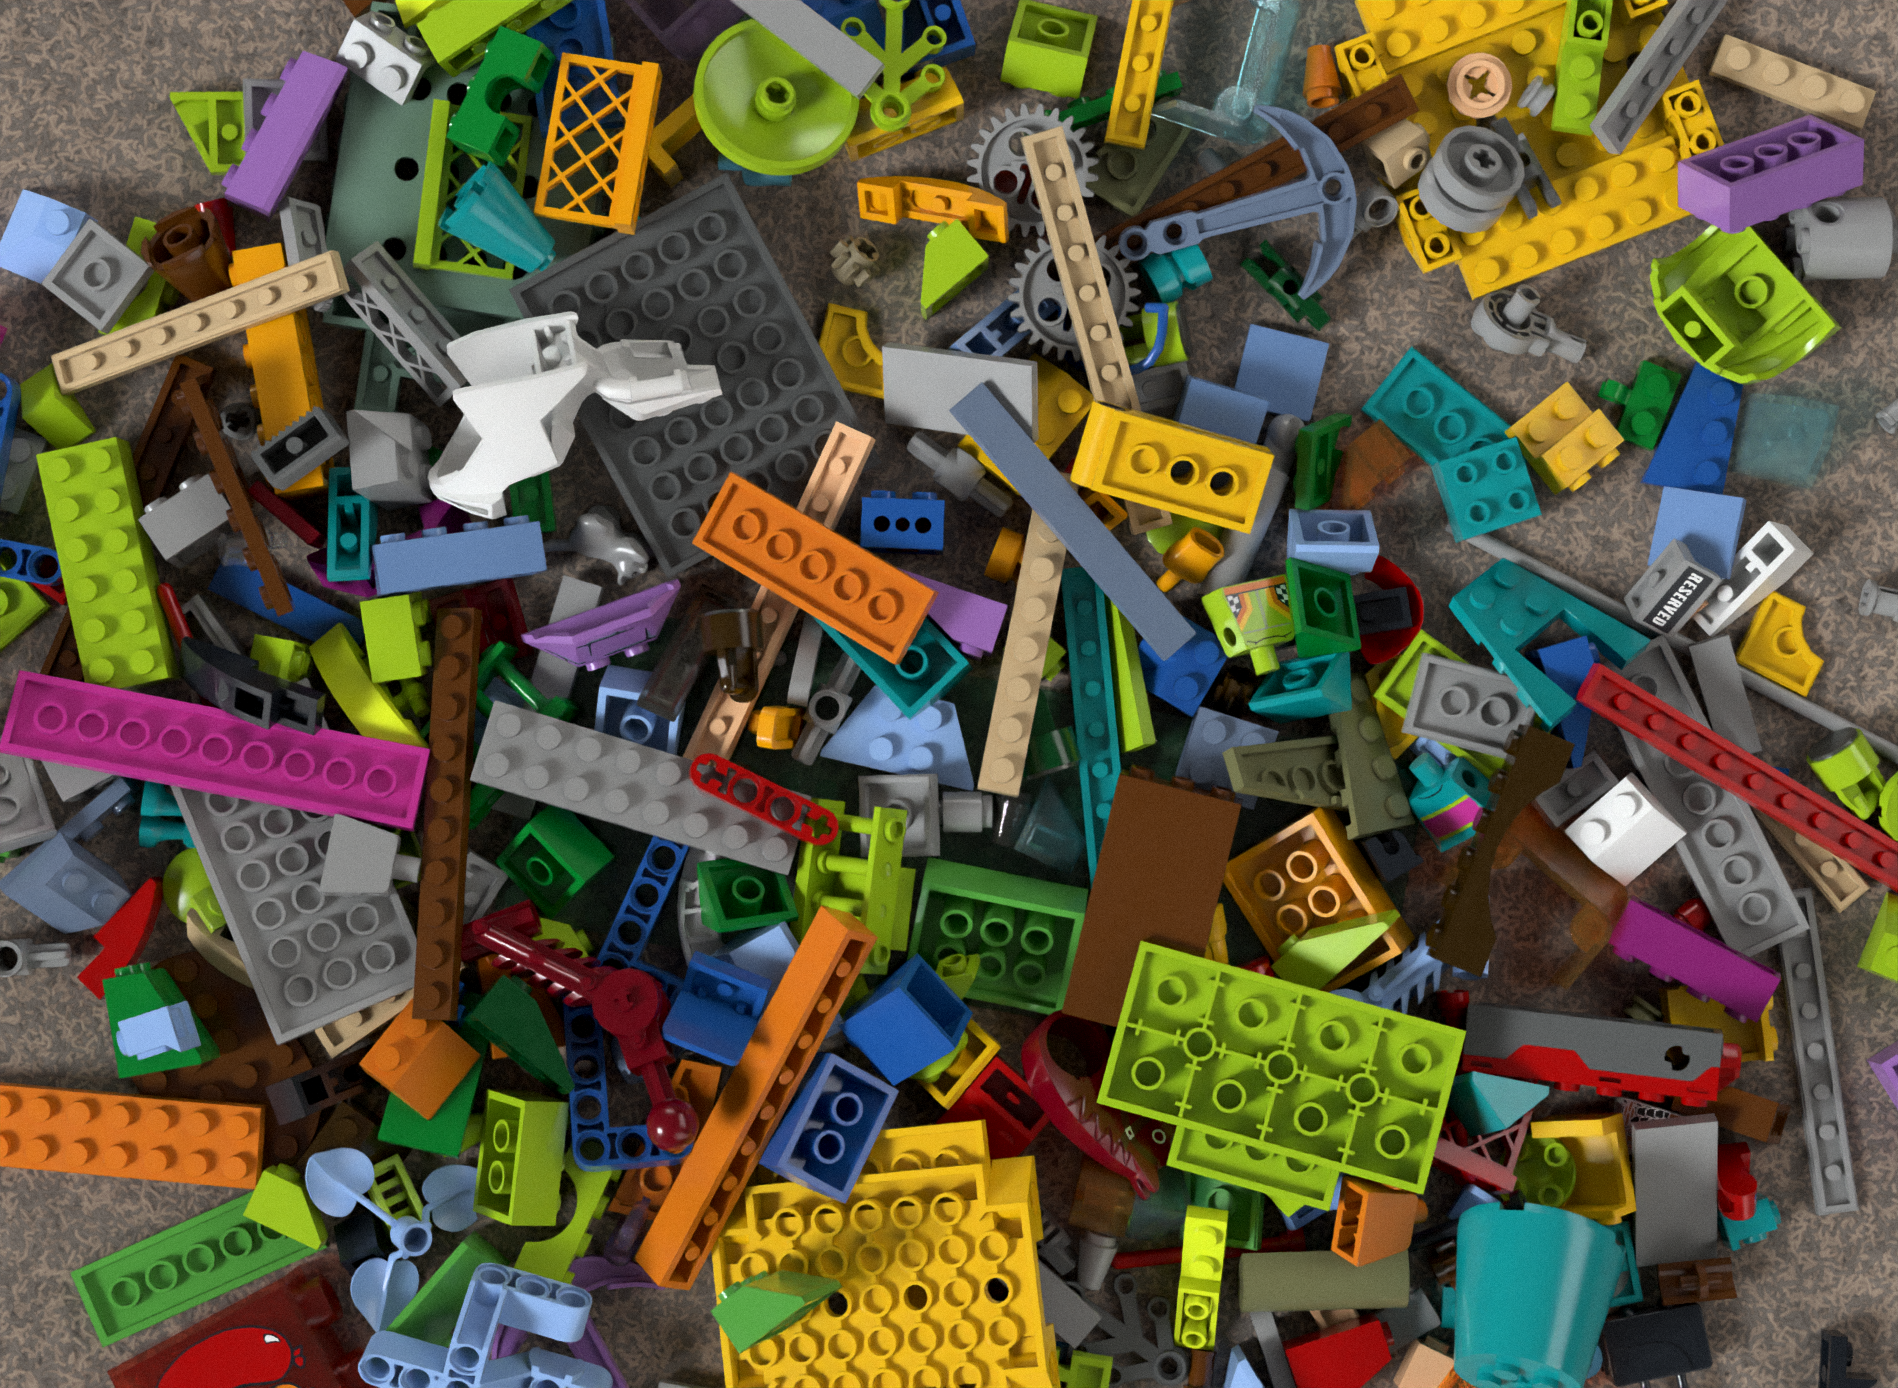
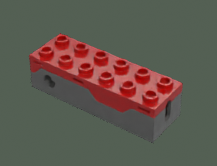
M1471 1001L1468 1004L1462 1071H1474L1494 1076H1511L1514 1080L1538 1084L1539 1080L1553 1081L1554 1089L1579 1092L1580 1085L1597 1087L1596 1094L1621 1097L1622 1090L1639 1092L1638 1099L1654 1102H1664L1665 1095L1681 1097V1104L1707 1107V1100L1717 1101V1092L1740 1077L1742 1048L1738 1044L1724 1042L1721 1029ZM1681 1046L1683 1054L1689 1055L1688 1059L1681 1065H1673L1671 1057L1665 1056L1669 1048Z

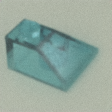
M1748 393L1731 472L1810 490L1831 446L1839 406L1802 397Z

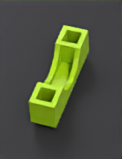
M595 1141L586 1142L580 1148L581 1155L590 1161L598 1160L604 1153L602 1146ZM572 1143L565 1156L564 1170L572 1178L577 1191V1207L574 1217L566 1229L559 1235L545 1241L525 1242L514 1266L515 1269L570 1285L575 1277V1273L569 1271L575 1256L583 1258L592 1240L593 1235L586 1233L592 1219L601 1220L610 1201V1197L604 1195L609 1182L612 1180L618 1183L624 1171L586 1172L580 1169L574 1162Z

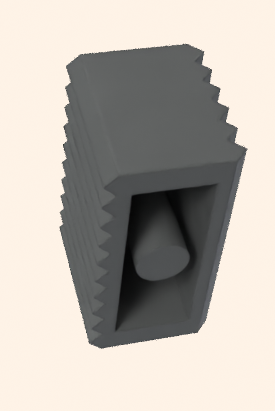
M313 406V411H306L305 417L299 416V422L293 421L292 427L286 426L285 431H279L278 436L272 435L271 441L265 440L264 446L258 445L257 451L251 450V457L273 487L284 491L349 445L350 441L330 413L320 407Z

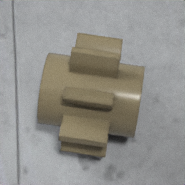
M849 235L844 241L840 240L829 252L835 258L831 264V271L835 278L845 285L851 286L856 284L858 287H861L865 282L869 283L880 272L879 267L874 264L879 258L878 250L871 241L864 237L854 239L852 235Z

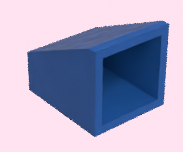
M917 953L846 1011L838 1027L842 1030L847 1042L854 1047H858L870 1060L876 1073L886 1077L895 1086L953 1051L973 1012Z

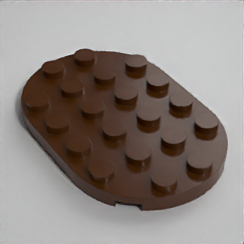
M198 951L179 954L153 966L151 970L158 968L166 969L219 1047L221 1057L199 1065L131 1076L140 1094L266 1105L262 1173L272 1165L278 1167L280 1163L292 1167L300 1160L314 1141L323 1109L280 1126L265 1087L315 1067L300 1038L298 1037L278 1046L255 990L222 973Z

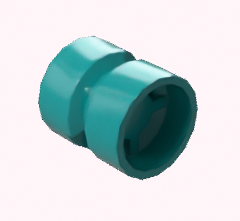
M1197 244L1160 255L1154 252L1138 261L1141 274L1158 303L1173 302L1182 297L1183 288L1187 287L1193 291L1213 279L1209 265Z

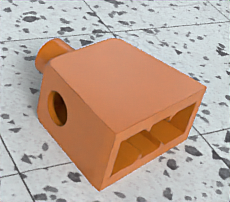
M1344 1176L1342 1177L1331 1250L1356 1267L1364 1266L1405 1251L1411 1244L1414 1224L1424 1223L1428 1217L1427 1205L1422 1199L1417 1197L1415 1192L1362 1177Z

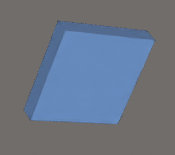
M1250 324L1234 388L1264 397L1270 401L1266 413L1274 415L1292 414L1300 418L1302 422L1309 423L1329 343Z
M1664 486L1647 565L1651 566L1675 538L1688 546L1695 562L1717 573L1721 579L1730 580L1747 500L1741 497Z

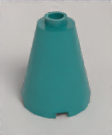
M489 161L487 166L485 164L482 165L467 180L455 195L457 197L454 203L456 209L453 211L447 206L438 223V226L444 231L529 273L533 272L536 268L542 272L556 256V252L552 249L555 245L553 237L492 161Z

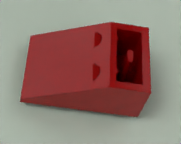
M996 1053L950 1109H946L934 1124L985 1119L990 1164L992 1165L993 1159L1017 1157L1050 1119L1037 1103L1027 1083V1079Z

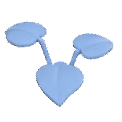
M340 1147L314 1153L309 1158L305 1172L306 1187L313 1203L321 1211L330 1216L344 1217L352 1212L358 1201L392 1226L390 1238L399 1250L392 1252L388 1257V1261L379 1257L368 1259L355 1271L351 1281L350 1291L353 1302L374 1331H385L416 1295L419 1285V1274L416 1266L408 1260L397 1259L420 1256L430 1248L432 1243V1233L430 1231L432 1224L429 1222L430 1212L433 1223L442 1230L450 1232L462 1231L478 1219L476 1212L473 1211L477 1168L463 1164H448L437 1168L429 1174L422 1186V1193L429 1204L423 1207L422 1220L420 1222L411 1216H404L396 1220L362 1195L371 1188L374 1181L373 1164L364 1153L353 1148Z

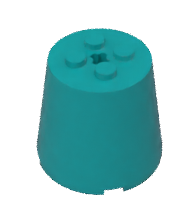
M1492 1202L1476 1205L1465 1210L1459 1217L1457 1227L1455 1372L1463 1380L1477 1388H1583L1626 1256L1625 1245H1617L1615 1243L1616 1234L1605 1226L1579 1214L1555 1207L1525 1203L1524 1210H1503L1501 1202Z

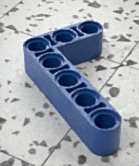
M0 373V381L6 384L7 393L0 400V503L21 400L19 384L13 378L3 373ZM0 539V556L4 550L12 548L17 555V562L12 569L6 571L0 565V577L48 586H58L63 583L57 550ZM53 556L58 563V570L54 576L45 578L40 571L41 562L46 557Z
M653 836L597 959L601 961L598 967H603L607 959L615 958L622 962L624 969L634 968L643 970L649 975L655 976L664 986L662 989L671 1001L672 1008L681 992L684 979L641 960V957L686 861L690 847ZM661 846L670 847L676 855L675 864L670 869H662L655 862V853ZM645 883L652 884L658 890V901L653 906H645L638 899V890ZM634 921L640 926L642 934L637 943H628L622 938L621 927L624 922Z
M562 997L566 1067L575 1085L568 1095L572 1151L576 1165L586 1172H602L671 1166L683 1163L693 1148V1142L682 1152L674 1154L662 1150L652 1143L647 1134L646 1125L610 1128L602 1026L594 1018L592 1005L571 1007L563 1003L566 997ZM587 1020L594 1026V1032L589 1037L581 1038L572 1032L571 1027L576 1021ZM582 1060H590L597 1066L598 1071L591 1078H581L575 1073V1065ZM587 1100L594 1101L600 1107L601 1112L594 1119H584L577 1111L580 1103ZM628 1138H637L644 1144L645 1151L640 1156L629 1157L623 1152L622 1143ZM595 1141L602 1146L604 1153L598 1160L590 1161L581 1155V1146L586 1142Z

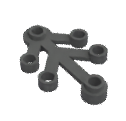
M1121 1272L1116 1275L1113 1281L1114 1291L1120 1298L1124 1323L1085 1297L1084 1288L1076 1280H1062L1102 1316V1319L1096 1325L1113 1336V1338L1091 1342L1082 1340L1079 1345L1084 1346L1088 1353L1105 1356L1134 1351L1147 1360L1126 1366L1113 1362L1112 1368L1119 1370L1120 1378L1116 1382H1109V1388H1118L1124 1382L1152 1377L1163 1386H1176L1186 1379L1190 1363L1186 1353L1173 1343L1169 1321L1171 1305L1166 1297L1161 1295L1153 1296L1146 1305L1148 1315L1155 1323L1157 1346H1155L1143 1337L1135 1295L1138 1283L1133 1274ZM1122 1278H1129L1133 1281V1287L1130 1291L1122 1292L1118 1289V1282ZM1162 1301L1166 1304L1167 1308L1164 1314L1155 1315L1152 1313L1151 1307L1154 1302ZM1069 1344L1067 1347V1356L1068 1359L1071 1361V1351L1073 1347ZM1173 1358L1177 1362L1176 1369L1172 1372H1165L1161 1368L1163 1360Z

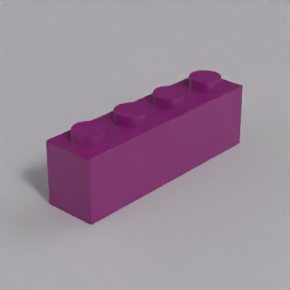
M1632 895L1608 940V943L1614 946L1612 952L1632 963L1638 958L1651 965L1649 972L1669 983L1672 982L1673 978L1688 985L1686 992L1706 1003L1709 1002L1710 998L1725 1005L1723 1011L1727 1015L1743 1023H1746L1748 1018L1756 1023L1758 1022L1781 980L1779 972Z

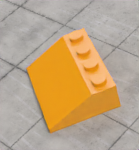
M1314 807L1229 860L1223 880L1274 963L1281 957L1276 950L1293 934L1300 939L1313 928L1393 909L1398 912L1354 841L1348 840L1347 831L1335 811L1327 808ZM1400 915L1382 935L1322 987L1320 991L1329 993L1332 990H1336L1401 954L1415 939L1402 916Z

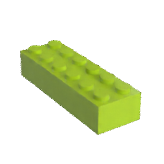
M113 437L36 454L85 683L130 691L179 680V670L168 619L157 595V587L160 582L151 540L138 520L145 515L130 443L121 438Z

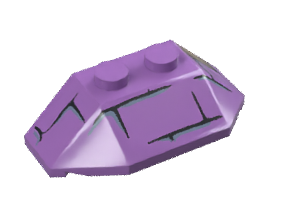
M673 579L521 634L524 643L576 667L586 665L588 672L611 664L609 656L624 651L626 658L649 650L647 642L657 639L680 590V582L678 579Z

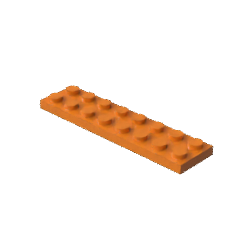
M0 1082V1166L255 1189L262 1175L266 1105Z

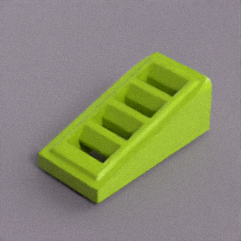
M397 1153L373 1165L374 1178L394 1169L396 1177L380 1185H377L374 1179L371 1188L368 1190L371 1201L396 1220L412 1214V1217L421 1222L423 1205L399 1154ZM400 1184L402 1192L384 1200L381 1193ZM406 1199L408 1207L391 1215L388 1207ZM378 1217L390 1246H395L390 1238L392 1226Z

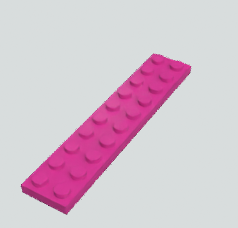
M19 670L0 741V752L4 754L333 817L335 814H341L360 822L411 832L414 831L430 756V749L323 728L314 736L278 723L267 730L219 708Z

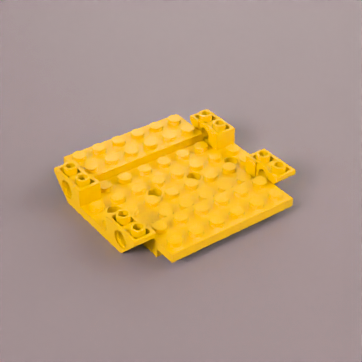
M1567 0L1354 1L1367 34L1334 47L1342 86L1347 100L1401 73L1419 109L1418 112L1408 116L1406 119L1413 124L1419 123L1425 128L1431 140L1428 144L1430 153L1434 157L1444 137L1453 129L1469 125L1477 126L1476 120L1473 117L1459 114L1458 109L1449 102L1446 82L1451 68L1461 58L1472 53L1493 55L1507 67L1512 81L1510 98L1495 116L1497 120L1506 117L1517 135L1520 133L1524 134L1562 202L1559 206L1550 208L1536 186L1529 190L1537 205L1538 215L1536 217L1528 219L1518 199L1514 196L1507 203L1505 211L1498 221L1488 230L1467 233L1453 230L1441 224L1426 210L1419 197L1418 181L1424 168L1395 189L1378 177L1380 184L1390 190L1398 203L1399 210L1394 218L1405 247L1423 274L1455 262V265H1459L1473 301L1485 296L1487 293L1512 286L1693 215L1678 207V161L1723 146L1724 142L1699 79L1689 83L1683 66L1621 155L1607 152L1594 132L1591 136L1552 131L1553 97H1551L1536 117H1532L1529 114L1530 109L1528 107L1521 109L1517 106L1521 95L1537 75L1543 77L1544 85H1554ZM1613 0L1608 46L1603 55L1596 116L1627 73V58L1630 55L1641 53L1664 20L1661 11L1668 5L1667 0ZM1487 72L1476 81L1470 78L1467 79L1469 80L1468 83L1472 85L1469 99L1476 97L1480 93L1489 94L1488 90L1484 87L1485 78L1488 75Z
M985 1119L881 1129L846 1203H841L796 1184L762 1166L758 1161L748 1180L749 1183L743 1189L711 1249L717 1305L722 1302L718 1295L737 1281L741 1283L748 1277H755L764 1270H766L768 1275L780 1270L838 1280L842 1288L836 1292L845 1296L848 1307L843 1315L836 1314L829 1307L828 1297L778 1336L740 1354L719 1325L726 1388H1061L1053 1323H1045L1036 1242L1044 1239L1034 1155L993 1159L991 1165ZM992 1278H1000L1007 1284L1009 1293L1004 1301H997L990 1296L988 1285ZM912 1285L921 1286L927 1293L928 1300L923 1308L913 1306L908 1299V1291Z

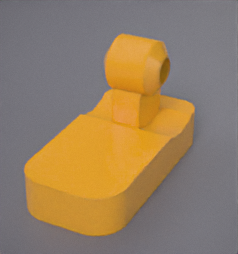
M764 706L762 710L751 712L747 729L752 734L757 735L756 742L758 747L774 750L794 748L802 733L804 709L793 706Z

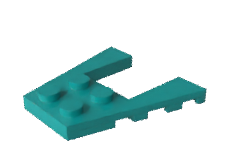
M1506 558L1500 559L1453 596L1448 606L1478 646L1481 643L1485 645L1494 657L1492 664L1501 675L1506 673L1518 688L1516 695L1526 708L1532 706L1542 719L1540 726L1547 733L1573 711L1577 702L1519 653L1522 648L1559 618L1581 637L1587 636L1588 643L1593 642L1597 650L1620 670L1644 652L1651 641L1646 636Z

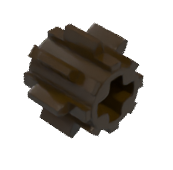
M1232 665L1230 669L1226 668L1223 675L1217 674L1210 688L1214 692L1211 699L1214 702V709L1241 719L1242 715L1246 717L1250 709L1248 703L1261 685L1258 682L1259 676L1252 673L1249 668H1242L1237 665Z

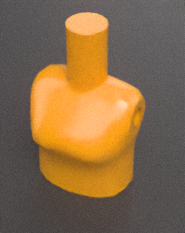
M1197 527L1192 528L1188 534L1177 540L1164 553L1162 561L1168 570L1156 581L1158 588L1163 592H1169L1181 579L1193 584L1201 583L1210 569L1224 557L1223 545L1209 532Z

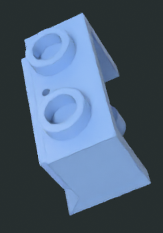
M188 1001L159 1008L118 1022L120 1031H117L116 1038L119 1049L124 1056L137 1055L138 1060L172 1049L183 1052L201 1046Z

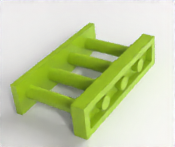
M811 798V802L828 809L835 815L838 820L839 829L834 840L823 846L810 845L801 840L793 900L799 918L798 921L790 923V931L800 946L821 905L861 917L860 922L878 938L859 973L887 975L903 842L906 833L907 810L875 806L873 818L844 814V801ZM821 816L817 821H812L805 817L804 823L813 828V837L818 838L821 834L828 835L830 829L825 826L826 818ZM842 831L871 835L868 859L839 855ZM837 871L866 876L863 900L834 896Z

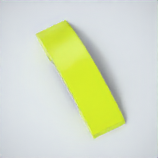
M343 623L336 624L309 647L314 662L326 685L362 736L429 749V745L410 719H403L379 683H372L371 672L361 659L365 654Z

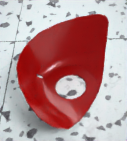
M1380 555L1377 556L1372 571L1366 572L1364 578L1376 583L1383 590L1406 587L1413 627L1407 630L1360 637V650L1369 664L1383 663L1398 655L1411 644L1420 631L1424 620V603L1420 591L1411 578L1397 565Z

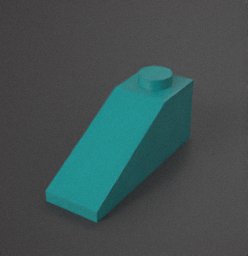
M351 467L329 468L328 582L370 579L373 562L372 546L375 545L378 528V505L352 490Z

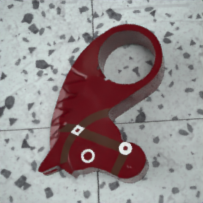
M1062 1010L1055 1011L1041 1022L1023 1043L1021 1061L1027 1083L1044 1113L1071 1142L1104 1167L1125 1176L1139 1197L1146 1201L1150 1197V1191L1155 1193L1159 1189L1158 1172L1166 1166L1170 1152V1141L1177 1125L1097 1103L1112 1048L1110 1039L1098 1022L1061 1013ZM1047 1034L1064 1036L1077 1045L1086 1060L1087 1077H1078L1077 1080L1074 1075L1065 1072L1053 1061L1047 1048Z

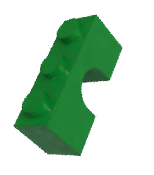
M500 25L495 37L491 38L486 46L485 57L477 74L473 75L468 83L467 94L459 111H456L450 120L449 131L446 137L461 151L488 162L492 161L495 165L503 168L521 131L506 116L500 114L501 103L508 93L516 89H527L539 94L557 57L543 42Z

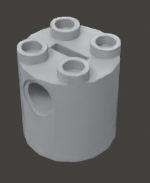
M1882 196L1822 199L1814 202L1808 208L1790 211V227L1783 228L1781 232L1782 239H1786V243H1782V251L1790 252L1791 256L1788 269L1799 281L1881 279L1889 269L1892 254L1898 253V220L1891 211L1887 200Z

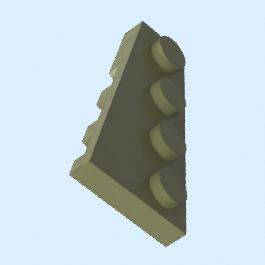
M1362 671L1350 673L1352 710L1328 714L1330 729L1337 734L1339 743L1338 750L1334 754L1336 767L1342 768L1345 789L1341 790L1340 793L1342 806L1349 808L1351 824L1346 826L1348 840L1401 830L1416 824Z

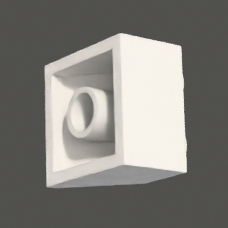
M1632 772L1564 830L1593 863L1624 886H1627L1687 834L1686 830Z

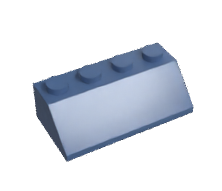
M528 515L505 518V526L488 528L487 521L463 524L464 532L447 534L446 527L422 530V538L406 540L405 533L380 536L381 544L372 546L377 596L379 598L541 574L547 571L540 521L529 523Z

